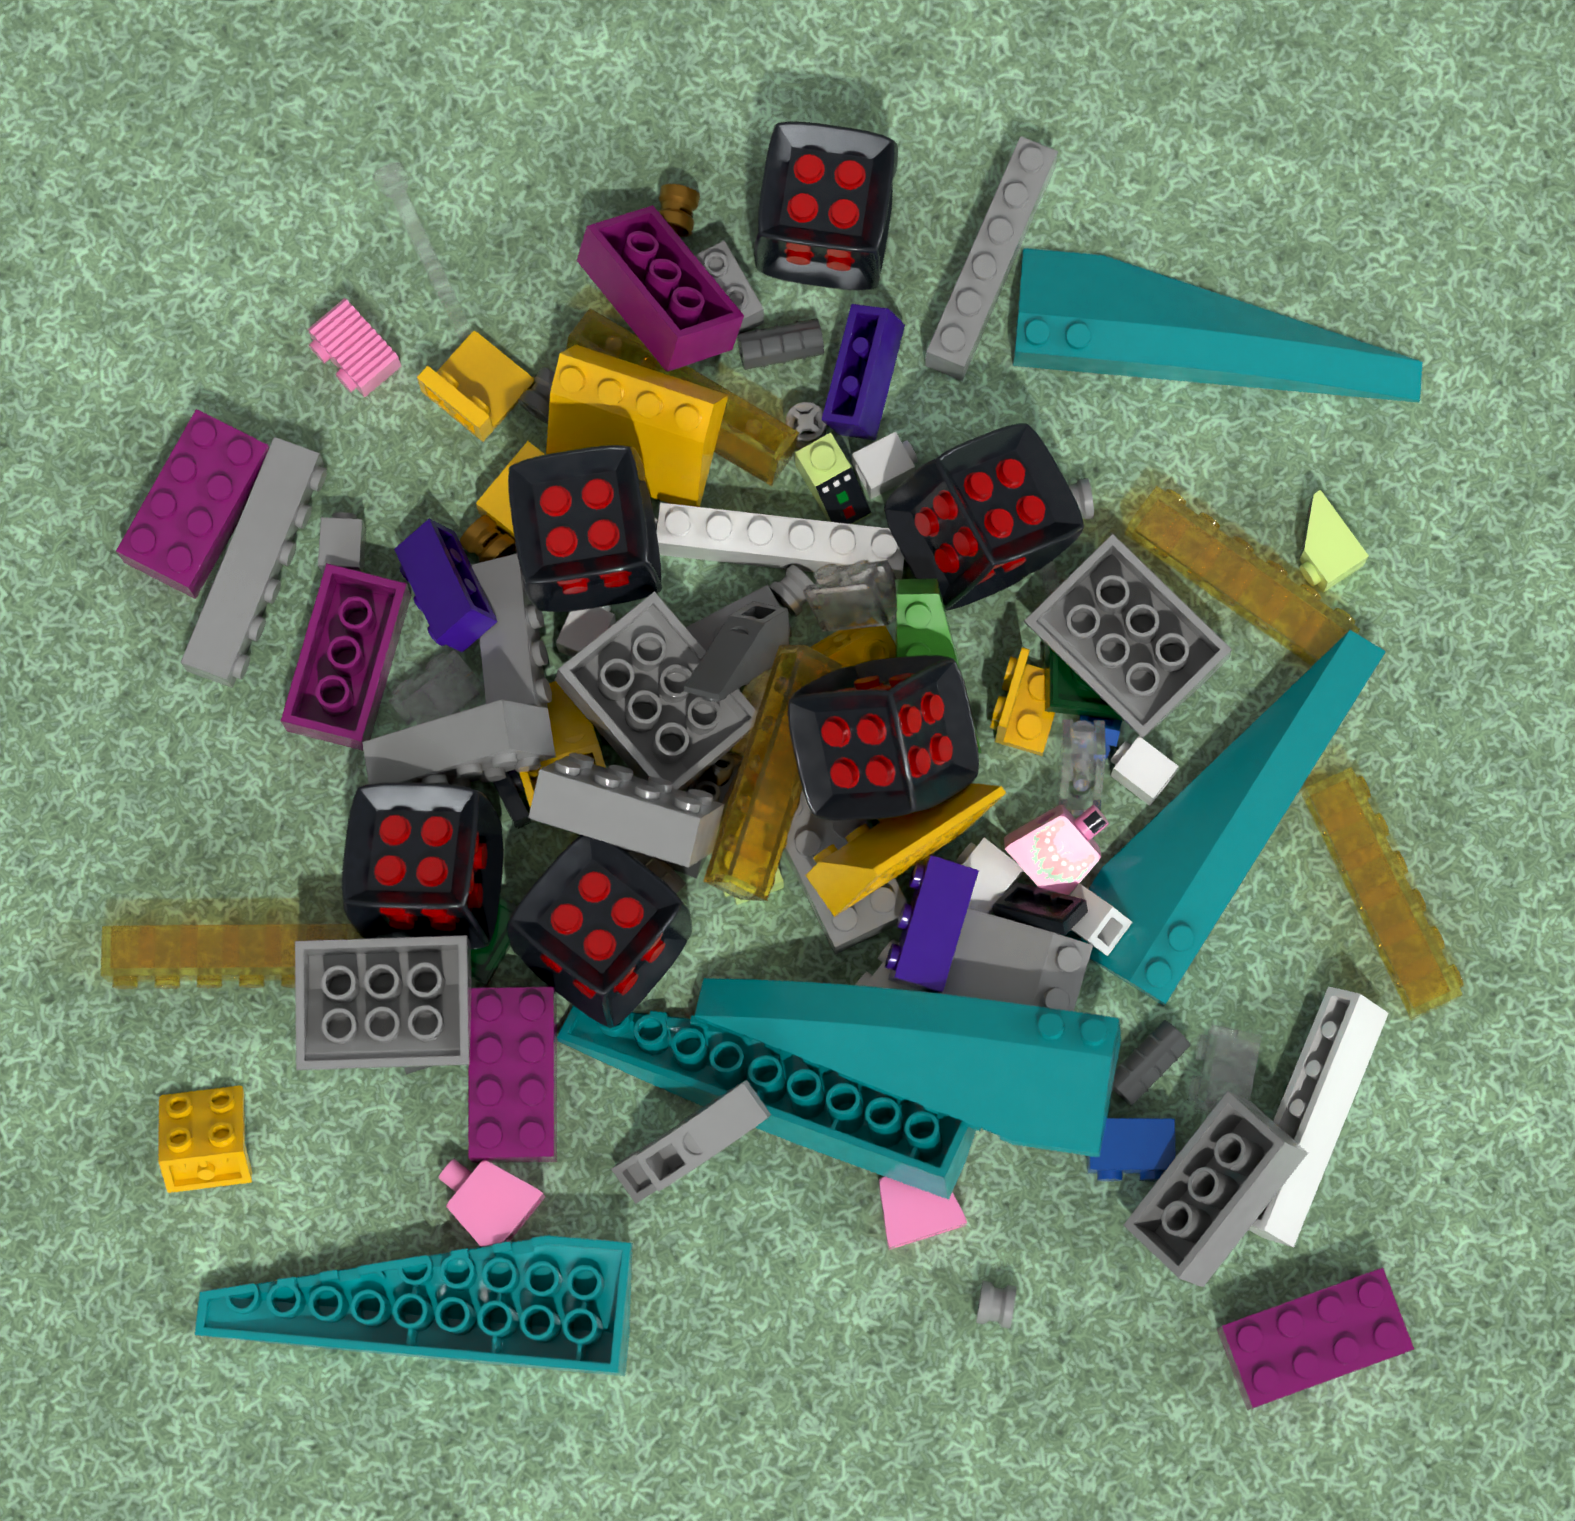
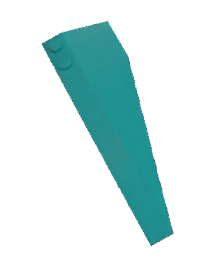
M1023 248L1013 366L1420 402L1422 361L1105 255Z
M1349 630L1101 868L1089 890L1131 920L1132 924L1108 956L1093 946L1089 960L1165 1006L1386 651ZM1071 930L1066 935H1063L1088 943Z
M703 978L694 1015L698 1021L741 1038L750 1037L764 1043L765 1047L779 1053L783 1050L802 1058L803 1062L817 1068H820V1066L838 1072L840 1077L901 1101L905 1099L922 1105L924 1110L939 1116L943 1113L962 1121L964 1126L977 1131L983 1129L996 1134L1000 1140L1010 1144L1100 1157L1121 1045L1120 1021L1118 1017L949 994L881 987L781 980Z
M573 1005L557 1036V1040L560 1043L701 1106L707 1105L747 1080L771 1114L755 1128L948 1200L966 1163L976 1133L975 1129L964 1126L963 1122L943 1113L939 1116L926 1111L920 1104L907 1099L901 1101L840 1077L838 1072L820 1066V1068L807 1064L803 1062L802 1058L783 1050L779 1053L765 1047L764 1043L750 1037L741 1038L698 1021L693 1015H691V1019L669 1017L666 1012L650 1011V1014L632 1012L622 1022L610 1029L588 1017Z
M546 1235L528 1240L509 1241L472 1249L466 1248L430 1256L423 1255L362 1265L344 1270H331L301 1277H288L258 1284L252 1283L202 1291L199 1295L195 1335L335 1350L625 1376L630 1335L632 1243Z

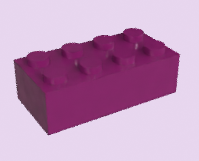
M653 205L586 227L576 261L666 372L733 349L744 318L743 313Z
M196 409L116 550L122 561L196 599L238 525L269 450V445Z
M326 563L281 718V723L287 732L364 751L362 742L371 739L412 596L407 583Z
M554 987L471 988L468 1158L472 1163H480L482 1160L490 1163L557 1162V993Z
M1383 1268L1217 1328L1247 1410L1414 1350Z

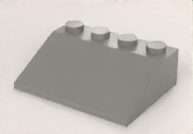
M1114 534L1098 547L1024 620V623L1142 738L1149 734L1198 690L1230 658L1232 651L1214 631Z
M655 591L558 669L555 678L557 684L626 765L634 771L638 778L647 781L649 777L666 779L673 783L674 789L680 791L685 790L763 721V717L739 689L727 695L724 700L715 702L705 701L699 695L684 692V685L706 651Z
M968 908L944 991L940 994L1074 1011L1093 945Z
M439 936L295 941L296 1070L470 1065L472 984L471 943L468 937Z

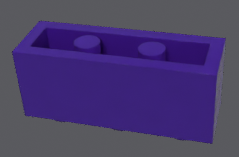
M851 304L821 419L838 435L876 441L905 324L888 308Z
M429 518L394 549L401 563L399 567L400 572L410 583L415 594L413 600L416 606L424 613L429 624L427 627L428 633L437 644L441 646L447 645L463 652L498 622L455 531Z
M933 855L924 858L922 864H915L909 882V887L915 888L910 904H903L897 922V927L903 929L899 944L892 943L885 962V968L890 969L888 980L925 992L943 993L979 870Z

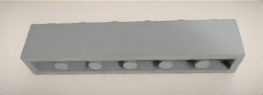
M1020 136L926 351L925 366L963 381L1053 174L1058 151Z
M276 437L273 438L181 660V664L187 672L233 688L236 678L243 679L250 663V656L246 654L252 640L257 642L263 633L266 619L262 615L267 603L273 604L279 594L281 581L277 579L282 566H289L293 560L296 551V543L293 540L298 527L301 529L306 527L312 511V506L308 505L314 490L319 492L324 484L327 469L323 468L324 462L320 453Z

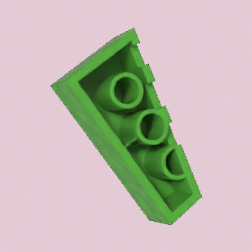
M895 579L896 657L920 655L947 656L955 660L961 671L938 580ZM972 714L978 744V751L979 753H981L979 735Z

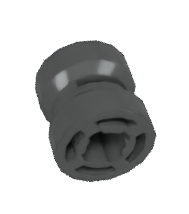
M541 367L534 377L535 384L531 389L523 392L518 402L531 415L548 424L550 391L555 372Z

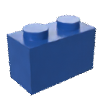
M1107 1118L1100 1157L1087 1156V1174H1097V1181H1122L1123 1174H1140V1181L1157 1182L1175 1159V1118Z

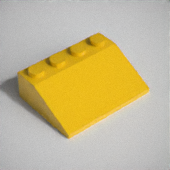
M574 345L559 353L550 391L546 455L605 445L632 446L637 450L644 465V480L650 497L670 504L700 507L729 395L589 348Z
M972 783L958 794L932 808L904 816L878 819L880 823L871 829L865 823L845 837L848 843L840 849H837L832 844L813 858L816 865L805 876L833 916L836 917L913 867L916 863L921 862L924 858L961 836L999 801L1006 792L1002 786Z

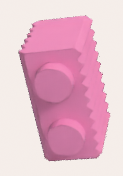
M346 298L308 328L310 337L313 340L309 347L323 363L330 359L339 369L335 375L349 392L357 389L366 397L401 367L398 355Z

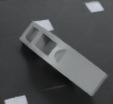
M745 1080L686 1117L674 1128L618 1162L611 1170L636 1204L655 1191H661L755 1128L771 1114L748 1081Z

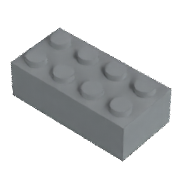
M503 699L362 742L369 784L397 782L436 783L471 788V782L481 780V782L499 781L506 778L505 772L514 769L517 772L536 770L541 767V761L556 757L548 708Z
M570 753L569 756L556 760V762L539 770L529 819L688 868L713 852L725 804L713 801V795L708 792L696 789H689L688 793L674 789L673 783L666 779L649 777L647 781L634 777V771L618 765H610L608 768L593 764L594 759L592 757L578 753Z
M800 779L762 797L763 810L835 955L897 925L902 906L907 901L895 878L834 917L805 876L816 865L813 858L832 844L837 849L846 845L848 842L845 837L865 823L869 827L866 820L834 821L815 817L805 799Z
M1227 1091L1123 1226L1179 1279L1204 1287L1308 1152L1251 1101Z

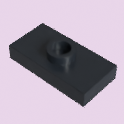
M514 769L505 772L506 778L494 781L493 784L515 828L518 827L519 829L531 823V819L528 818L529 814L518 794L524 791V786Z
M1015 882L993 904L994 916L1066 935L1088 913L1085 899Z

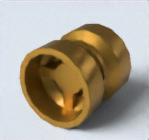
M665 184L661 186L659 194L661 208L658 212L679 237H689L692 235L694 227L692 213L698 208L700 194L696 190L683 185Z
M487 514L481 516L470 525L460 538L462 547L468 553L474 552L479 557V563L509 556L516 549L515 540L509 534H502L497 529V523Z

